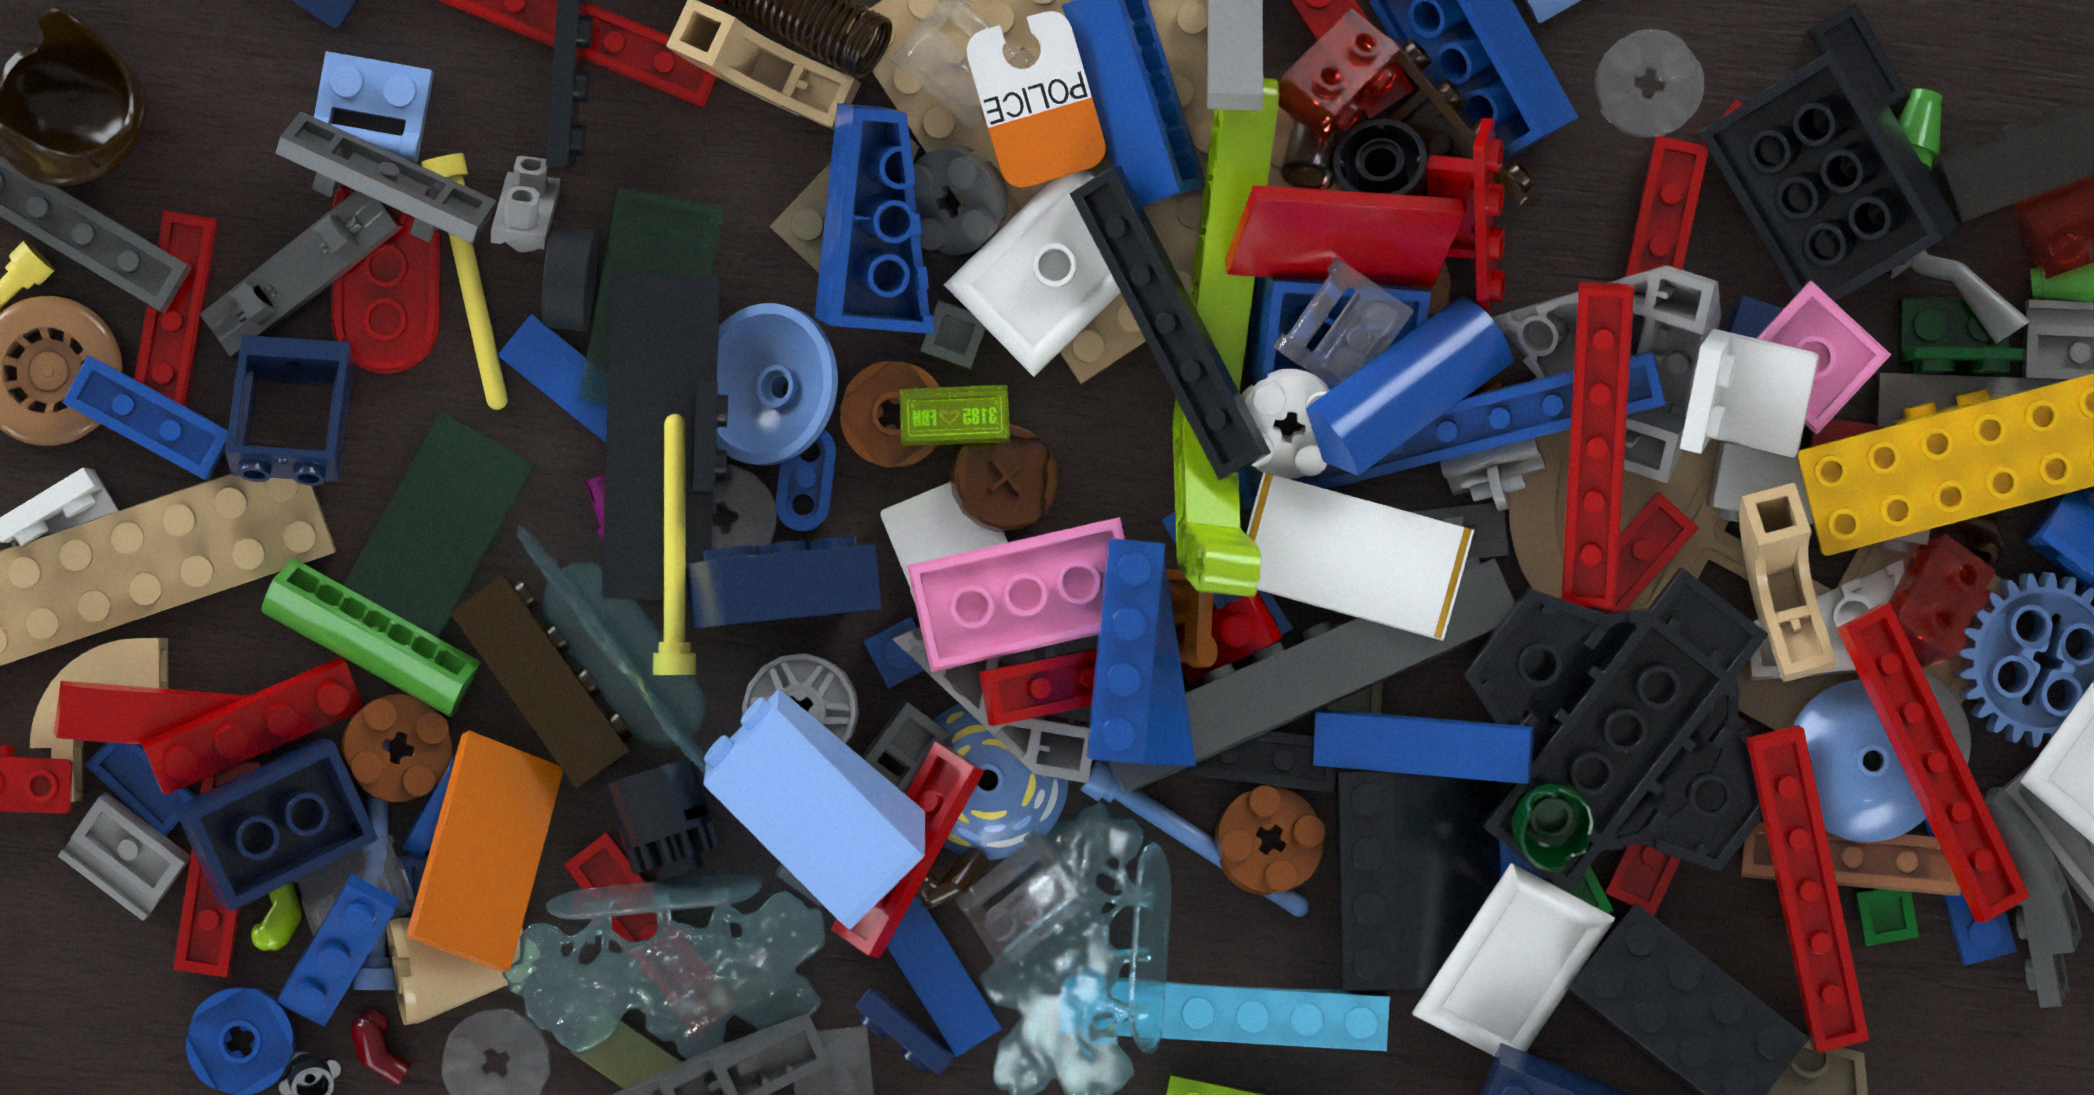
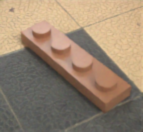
M1759 822L1744 841L1741 877L1776 880L1764 822ZM1826 831L1836 883L1839 886L1960 896L1961 889L1936 837L1902 834L1884 841L1858 842L1837 837Z

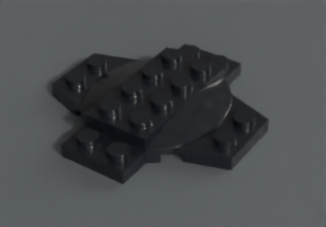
M1682 567L1678 568L1647 610L1645 608L1605 614L1528 587L1462 672V675L1495 724L1534 727L1531 781L1528 784L1512 783L1481 823V826L1532 864L1515 844L1511 820L1520 800L1536 787L1545 784L1567 785L1574 787L1592 807L1595 824L1590 835L1587 852L1570 859L1565 864L1564 871L1538 870L1568 893L1602 850H1619L1625 846L1638 843L1721 872L1763 818L1746 738L1753 737V734L1738 715V698H1740L1736 676L1769 634Z

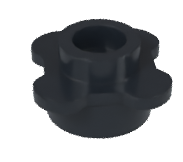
M305 1049L294 1052L290 1057L291 1067L287 1076L281 1078L278 1082V1089L281 1095H331L334 1089L333 1079L338 1077L341 1072L339 1062L333 1057L321 1059L311 1056V1053ZM306 1075H314L313 1079L308 1081L305 1080Z

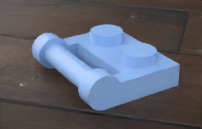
M326 51L314 117L417 164L434 72L430 69ZM335 109L406 121L402 136L332 123Z

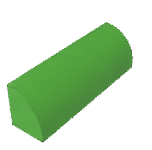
M294 558L272 580L262 604L261 612L449 717H453L458 711L481 663L479 660Z

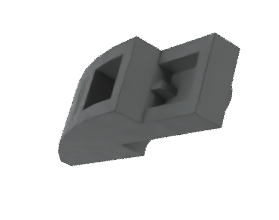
M2002 787L1990 788L1984 801L2030 898L2017 904L2022 905V907H2018L2016 910L2019 937L2021 940L2028 939L2031 958L2026 959L2025 962L2027 985L2030 991H2037L2040 1008L2062 1006L2069 991L2063 954L2074 953L2082 937L2076 908L2059 864L2038 828Z

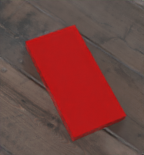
M1253 185L1224 260L1227 275L1434 287L1465 214L1462 199Z

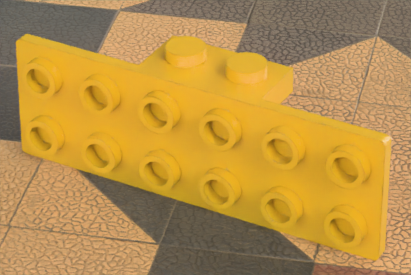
M2094 373L2008 396L1996 394L1989 396L1987 387L1974 389L1955 395L1957 404L1937 409L1935 401L1916 404L1904 408L1905 418L1890 421L1891 426L1799 450L1796 456L1820 552L1823 555L1829 556L2093 487Z

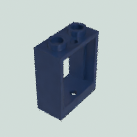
M242 335L225 449L231 475L240 476L242 479L251 482H265L270 478L293 479L297 483L308 486L321 485L325 481L340 482L355 371L350 342ZM259 380L334 384L325 451L249 446Z

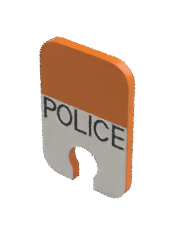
M1054 11L1042 12L1026 17L1030 34L1037 39L1040 46L1038 60L1028 68L1018 69L1012 67L1003 56L1005 40L1000 25L975 33L968 41L966 48L968 64L1000 172L1007 183L1017 188L1030 187L1091 169L1101 162L1106 151L1105 140L1072 27L1066 17Z

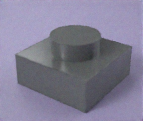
M938 300L933 313L935 334L925 335L920 352L971 370L986 328L970 311Z

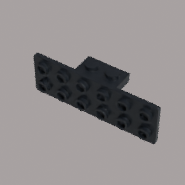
M615 273L611 277L602 596L604 598L664 600V422L671 414L681 415L686 422V564L702 562L703 551L712 550L713 493L715 492V482H726L727 449H716L717 427L727 428L728 395H718L717 382L720 280L717 277ZM686 574V601H689L688 584H687V574Z

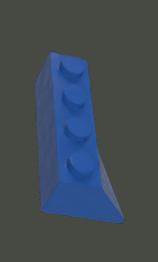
M1108 538L1087 745L1088 759L1147 765L1196 766L1165 562L1164 543Z

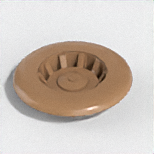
M37 296L14 303L0 312L1 431L24 443L39 446H56L78 440L100 425L99 422L69 406L58 411V404L63 402L87 355L93 356L123 372L121 353L115 336L104 320L94 311L68 298ZM53 330L64 332L63 341L54 340ZM40 331L42 340L32 343L29 336ZM75 341L83 348L80 354L73 348ZM20 344L25 350L19 359H14L12 355ZM10 366L17 369V379L14 381H10ZM22 389L28 397L21 402L15 395L16 390ZM37 402L47 404L44 413L33 410Z

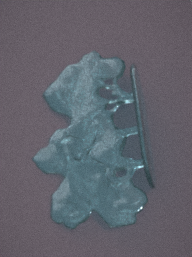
M518 525V538L524 545L526 552L534 560V563L539 566L544 576L548 579L542 597L543 616L547 624L553 622L571 646L567 652L579 667L584 665L602 689L601 696L612 710L616 709L639 741L656 748L679 746L683 754L705 775V753L692 737L701 727L706 713L705 693L695 675H653V653H658V642H664V636L636 599L604 598L602 596V565L587 561L574 562L560 568L556 560L544 550L541 542L534 538L524 526Z
M1098 802L1094 806L1084 807L1075 821L1056 822L1046 836L1039 841L1038 845L1027 849L1011 866V874L1021 898L1031 907H1036L1046 917L1044 928L1039 933H1023L1009 947L1008 958L1005 961L995 962L978 977L984 985V991L995 1006L1016 1009L1022 1016L1010 1034L999 1042L992 1075L994 1083L999 1089L1008 1090L1010 1095L1037 1094L1047 1087L1051 1079L1059 1081L1065 1095H1112L1122 1089L1125 1083L1134 1075L1131 1060L1118 1045V1030L1129 1020L1130 1030L1135 1043L1142 1052L1152 1054L1157 1050L1161 1040L1171 911L1169 866L1160 845L1154 842L1150 843L1142 850L1139 857L1136 886H1134L1124 867L1129 860L1137 855L1143 843V829L1133 819H1113L1103 802ZM1113 857L1119 859V869L1113 870L1106 864L1107 860ZM1104 873L1117 880L1118 882L1115 883L1114 890H1122L1123 893L1120 896L1106 895L1096 886L1095 879L1097 875ZM1106 902L1116 904L1115 908L1109 913H1101ZM1134 906L1131 949L1117 950L1110 944L1108 937L1110 922L1123 907ZM1125 963H1130L1128 1004L1113 998L1111 995V988L1119 976L1121 967ZM1112 1018L1110 1027L1103 1030H1098L1095 1027L1097 1020Z
M743 874L712 875L576 890L550 899L545 906L550 915L570 920L592 919L590 924L572 937L565 935L558 927L542 922L529 925L519 937L521 948L519 960L512 964L510 971L503 972L502 974L508 982V990L524 997L526 1017L533 1020L539 1028L552 1031L556 1040L575 1054H583L609 1039L618 1027V1021L628 1009H639L646 1015V1029L663 1042L674 1041L677 1044L678 1052L688 1060L723 1045L726 1022L733 1015L754 1025L758 1030H762L807 1013L811 1016L818 1010L822 1003L821 997L816 994L806 977L796 974L795 968L825 945L823 914L818 908L807 909L801 899L794 897L788 891H783L771 896L757 912L743 915L731 907L730 904L756 895L762 887L760 878ZM715 906L708 927L698 929L686 923H677L671 919V910ZM656 912L658 930L652 938L646 941H627L616 934L611 928V918L613 916ZM729 922L738 923L741 926L742 936L739 939L732 937ZM597 934L602 936L601 951L595 960L587 965L579 963L578 958L585 942L596 944L595 936ZM610 939L618 942L622 948L620 954L609 950ZM573 942L574 949L570 955L563 956L561 952L562 945Z

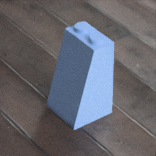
M778 689L767 701L759 698L748 708L741 719L742 726L730 739L723 735L710 747L704 757L706 766L703 785L845 927L851 930L925 856V811L781 689Z

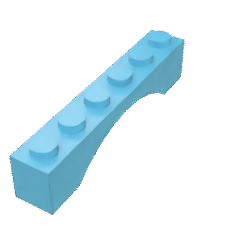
M1064 974L1060 1028L1062 1033L1387 1051L1390 997L1383 992L1217 986L1122 977Z

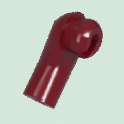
M375 1008L366 1009L360 1018H356L353 1021L351 1027V1035L357 1058L363 1066L398 1087L409 1072L412 1064L386 1048L383 1035L389 1023L386 1015Z

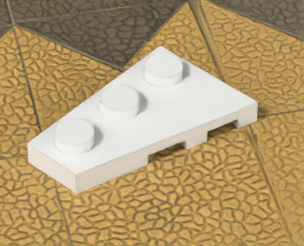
M1903 560L1860 579L1857 578L1842 584L1838 588L1816 597L1837 664L1835 669L1805 677L1858 673L1839 635L1837 627L1879 604L1891 603L1913 649ZM1759 620L1753 621L1761 628ZM1769 639L1762 642L1748 661L1750 681L1782 679Z

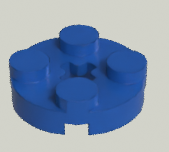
M257 987L228 988L207 998L196 1009L189 1026L188 1036H186L185 1049L187 1058L198 1078L215 1090L219 1089L234 1095H252L275 1084L285 1074L290 1065V1057L296 1052L297 1048L295 1043V1026L289 1012L284 1006L277 1003V998ZM235 1026H239L243 1032L251 1030L254 1034L255 1040L250 1043L252 1052L247 1056L241 1050L231 1052L228 1048L227 1043L233 1039L231 1029Z

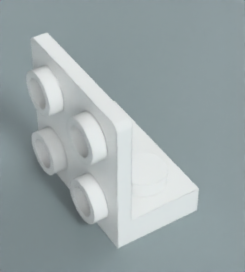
M1712 329L1700 347L1680 449L1701 454L1710 439L1713 438L1775 454L1795 457L1800 448L1819 359L1818 355L1814 352Z
M83 467L0 517V542L11 543L13 546L20 544L22 547L42 536L119 511L96 471Z
M951 482L885 508L880 513L910 586L913 599L914 596L907 565L1008 543L1004 532H995L979 527L962 513L952 495Z

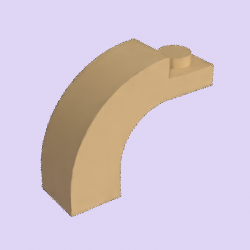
M687 0L666 45L667 48L682 58L735 87L794 115H801L832 130L835 127L837 103L852 104L861 85L853 77L798 54L757 33L736 17L697 0Z
M1795 482L1742 496L1739 522L1747 577L1760 626L1769 634L1765 640L1769 639L1782 681L1787 682L1835 669L1837 659L1817 602L1810 573L1808 545L1811 529Z
M168 638L122 639L97 646L71 661L58 673L44 692L34 715L30 733V748H51V758L70 759L73 762L71 802L84 800V740L59 739L53 733L60 682L73 681L168 689Z

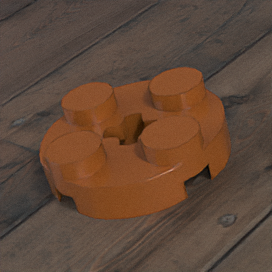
M882 361L867 366L849 382L840 406L841 429L846 441L861 458L884 468L908 467L922 461L936 449L940 442L905 444L904 426L897 429L893 424L886 427L880 424L879 419L884 415L881 405L887 400H890L894 405H898L903 402V396L944 395L940 386L927 371L910 363Z
M391 694L370 701L351 717L343 734L341 751L344 764L348 768L350 776L364 793L381 801L406 802L427 795L441 781L451 760L452 740L447 720L433 707L411 695ZM401 733L405 735V744L411 746L410 756H402L399 763L394 764L390 762V752L382 749L384 740H394L396 734Z
M1261 785L1241 794L1224 809L1216 824L1215 843H1217V852L1221 859L1219 863L1224 874L1236 886L1255 895L1281 894L1297 888L1312 876L1322 857L1323 840L1325 837L1323 822L1316 816L1315 811L1306 800L1284 788ZM1273 828L1279 833L1278 840L1282 843V848L1280 852L1272 849L1266 855L1259 850L1262 841L1256 834L1259 829L1267 832Z

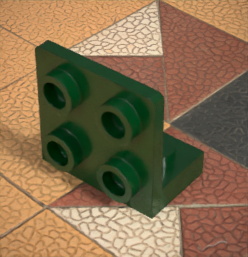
M1899 299L1898 364H1913V374H1946V371H1955V365H1967V375H1999L2000 372H2009L2010 364L2025 360V348H2009V336L1997 344L1994 343L1965 299Z

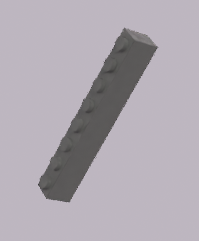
M1478 556L1466 560L1443 641L1352 616V621L1333 628L1331 621L1328 620L1303 631L1300 634L1304 642L1284 650L1281 642L1267 646L1251 655L1255 662L1254 664L1235 671L1232 663L1203 675L1202 678L1205 685L1185 693L1195 764L1491 635L1515 605L1495 558L1483 564L1480 563ZM1107 761L1122 796L1189 767Z

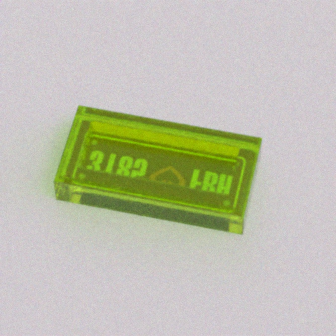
M1008 385L899 389L902 446L1010 442Z

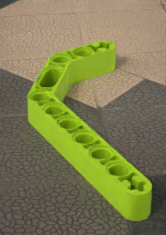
M1263 77L1262 110L1214 109L1189 295L1239 392L1255 276L1227 275L1224 260L1253 185L1267 186L1279 102V83L1277 79ZM1176 399L1173 416V460L1177 566L1197 591L1255 596L1260 579L1261 554L1259 547L1240 528L1238 473L1228 479L1219 481Z

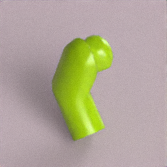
M293 882L268 893L272 906L261 924H255L251 930V940L256 948L262 951L282 948L288 944L300 924L302 909Z

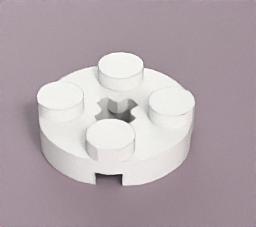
M1298 369L1277 370L1267 374L1268 378L1259 381L1254 387L1251 384L1241 396L1271 451V454L1255 462L1252 466L1261 472L1287 479L1320 474L1325 469L1327 463H1324L1306 408L1330 391L1327 384L1318 376ZM1287 412L1297 413V422L1303 424L1302 429L1294 431L1290 436L1282 435L1281 429L1274 427L1275 420H1284Z

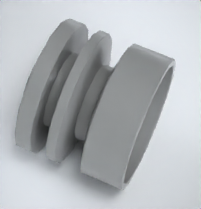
M808 653L781 656L761 667L747 686L742 704L743 715L756 700L763 698L767 701L778 689H781L790 698L794 696L798 701L809 698L814 704L809 709V714L845 744L854 736L860 715L857 691L847 673L829 659Z

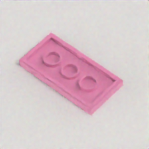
M1120 517L907 565L931 672L1097 635L1099 633L1108 538L1125 539Z

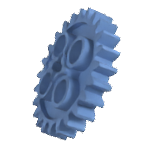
M2042 572L2038 584L2032 573H2020L2019 588L2012 580H2000L2001 597L1993 592L1983 591L1981 595L1987 608L1981 610L1968 607L1966 610L1969 616L1976 622L1973 628H1957V632L1968 639L1967 647L1952 649V654L1966 659V666L1955 670L1953 676L1968 679L1970 683L1959 693L1960 698H1977L1978 700L1970 712L1971 716L1983 718L1990 714L1986 725L1987 731L1998 733L2006 726V741L2017 743L2024 734L2026 746L2039 747L2043 736L2048 744L2094 681V603L2090 604L2094 597V588L2083 586L2075 593L2076 578L2064 576L2057 585L2055 573ZM2028 611L2033 617L2034 627L2031 634L2022 639L2017 633L2016 623L2019 616L2023 612ZM2054 614H2057L2059 617L2058 623L2052 627L2051 618ZM2076 629L2082 636V648L2077 655L2070 657L2065 647L2066 638L2069 633ZM2036 651L2041 652L2040 654L2043 657L2048 658L2045 667H2040L2039 663L2033 661ZM2006 662H2011L2015 668V680L2009 688L2003 690L1998 682V672L2002 665ZM2059 680L2064 688V698L2058 706L2052 708L2048 703L2047 691L2053 682ZM2028 692L2029 703L2024 705L2022 698Z

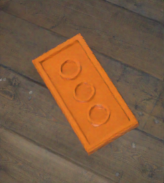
M472 731L461 735L406 938L501 973L511 970L564 772L559 765Z

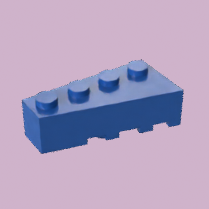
M837 103L814 318L830 326L935 334L933 315L929 312L927 289H929L927 268L923 266L919 235L922 234L920 213L916 211L913 189L915 175L907 113L886 107Z

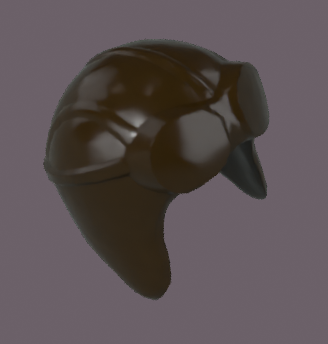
M55 5L46 6L38 14L39 26L43 32L41 44H29L23 47L6 62L1 73L0 156L7 159L18 172L35 182L51 186L77 185L95 180L118 166L137 145L147 116L146 90L134 68L123 59L105 37L71 12Z

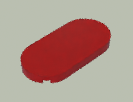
M341 184L336 191L332 209L356 190ZM389 205L387 206L403 228L331 284V325L335 340L350 342L353 362L365 370L379 374L400 373L421 363L434 348L441 327L442 230H436L430 242L411 235L410 232L415 217Z

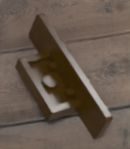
M1390 37L1383 43L1384 47L1419 86L1420 90L1389 119L1402 122L1418 133L1425 145L1428 161L1430 155L1473 159V146L1482 119L1475 123L1462 108L1467 103V100L1461 91L1448 79L1440 82L1428 66L1433 63V60L1418 42L1412 38L1406 42L1401 38ZM1494 131V138L1500 139V137ZM1503 155L1501 170L1499 173L1495 172L1496 178L1521 206L1533 207L1540 201L1539 196L1532 189L1537 184L1535 178L1519 161L1515 159L1510 163Z

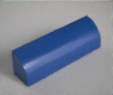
M1074 0L1062 5L1065 17L1072 27L1113 167H1122L1142 207L1165 202L1204 188L1205 178L1148 0Z
M1460 296L1306 408V412L1323 462L1359 476L1512 364L1514 360L1509 345L1494 320L1478 304L1464 296Z

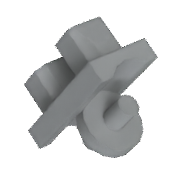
M518 156L516 158L514 173L507 172L491 228V243L501 244L506 242L518 252L545 249L560 194L561 181L559 178L548 177L549 166H546V159L528 156Z
M1535 438L1440 461L1444 478H1447L1453 496L1471 492L1474 502L1493 497L1498 511L1509 509L1507 493L1526 488L1524 477L1547 472L1544 456Z

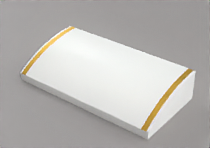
M1263 472L1246 534L1259 547L1261 554V571L1257 590L1443 641L1474 530Z

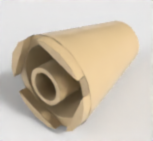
M397 917V919L389 920L386 925L388 955L392 957L391 968L394 969L396 980L395 995L404 1025L421 1023L530 975V965L538 963V952L533 932L524 933L523 928L520 932L511 970L501 973L406 938L411 918Z

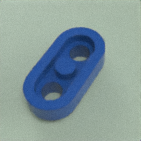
M825 429L814 441L820 448V455L815 461L806 462L799 454L793 459L780 463L775 502L776 512L781 522L795 531L808 532L815 530L825 522L829 515L837 448L833 437ZM800 495L810 496L814 503L813 510L804 516L798 515L793 508L794 500Z
M456 755L451 757L443 778L430 792L401 846L402 850L419 859L423 857L426 851H430Z

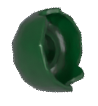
M1557 784L1541 785L1527 793L1520 800L1511 820L1515 844L1520 852L1537 869L1553 872L1564 871L1565 864L1570 859L1587 852L1590 835L1595 824L1591 804L1574 787Z

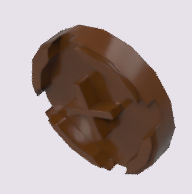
M1007 424V440L965 441L955 453L950 471L952 495L962 513L979 527L995 532L1018 531L1039 520L1052 505L1059 483L1056 461L1050 450H1046L1044 444L1039 441L1040 438L1031 430L1013 424Z

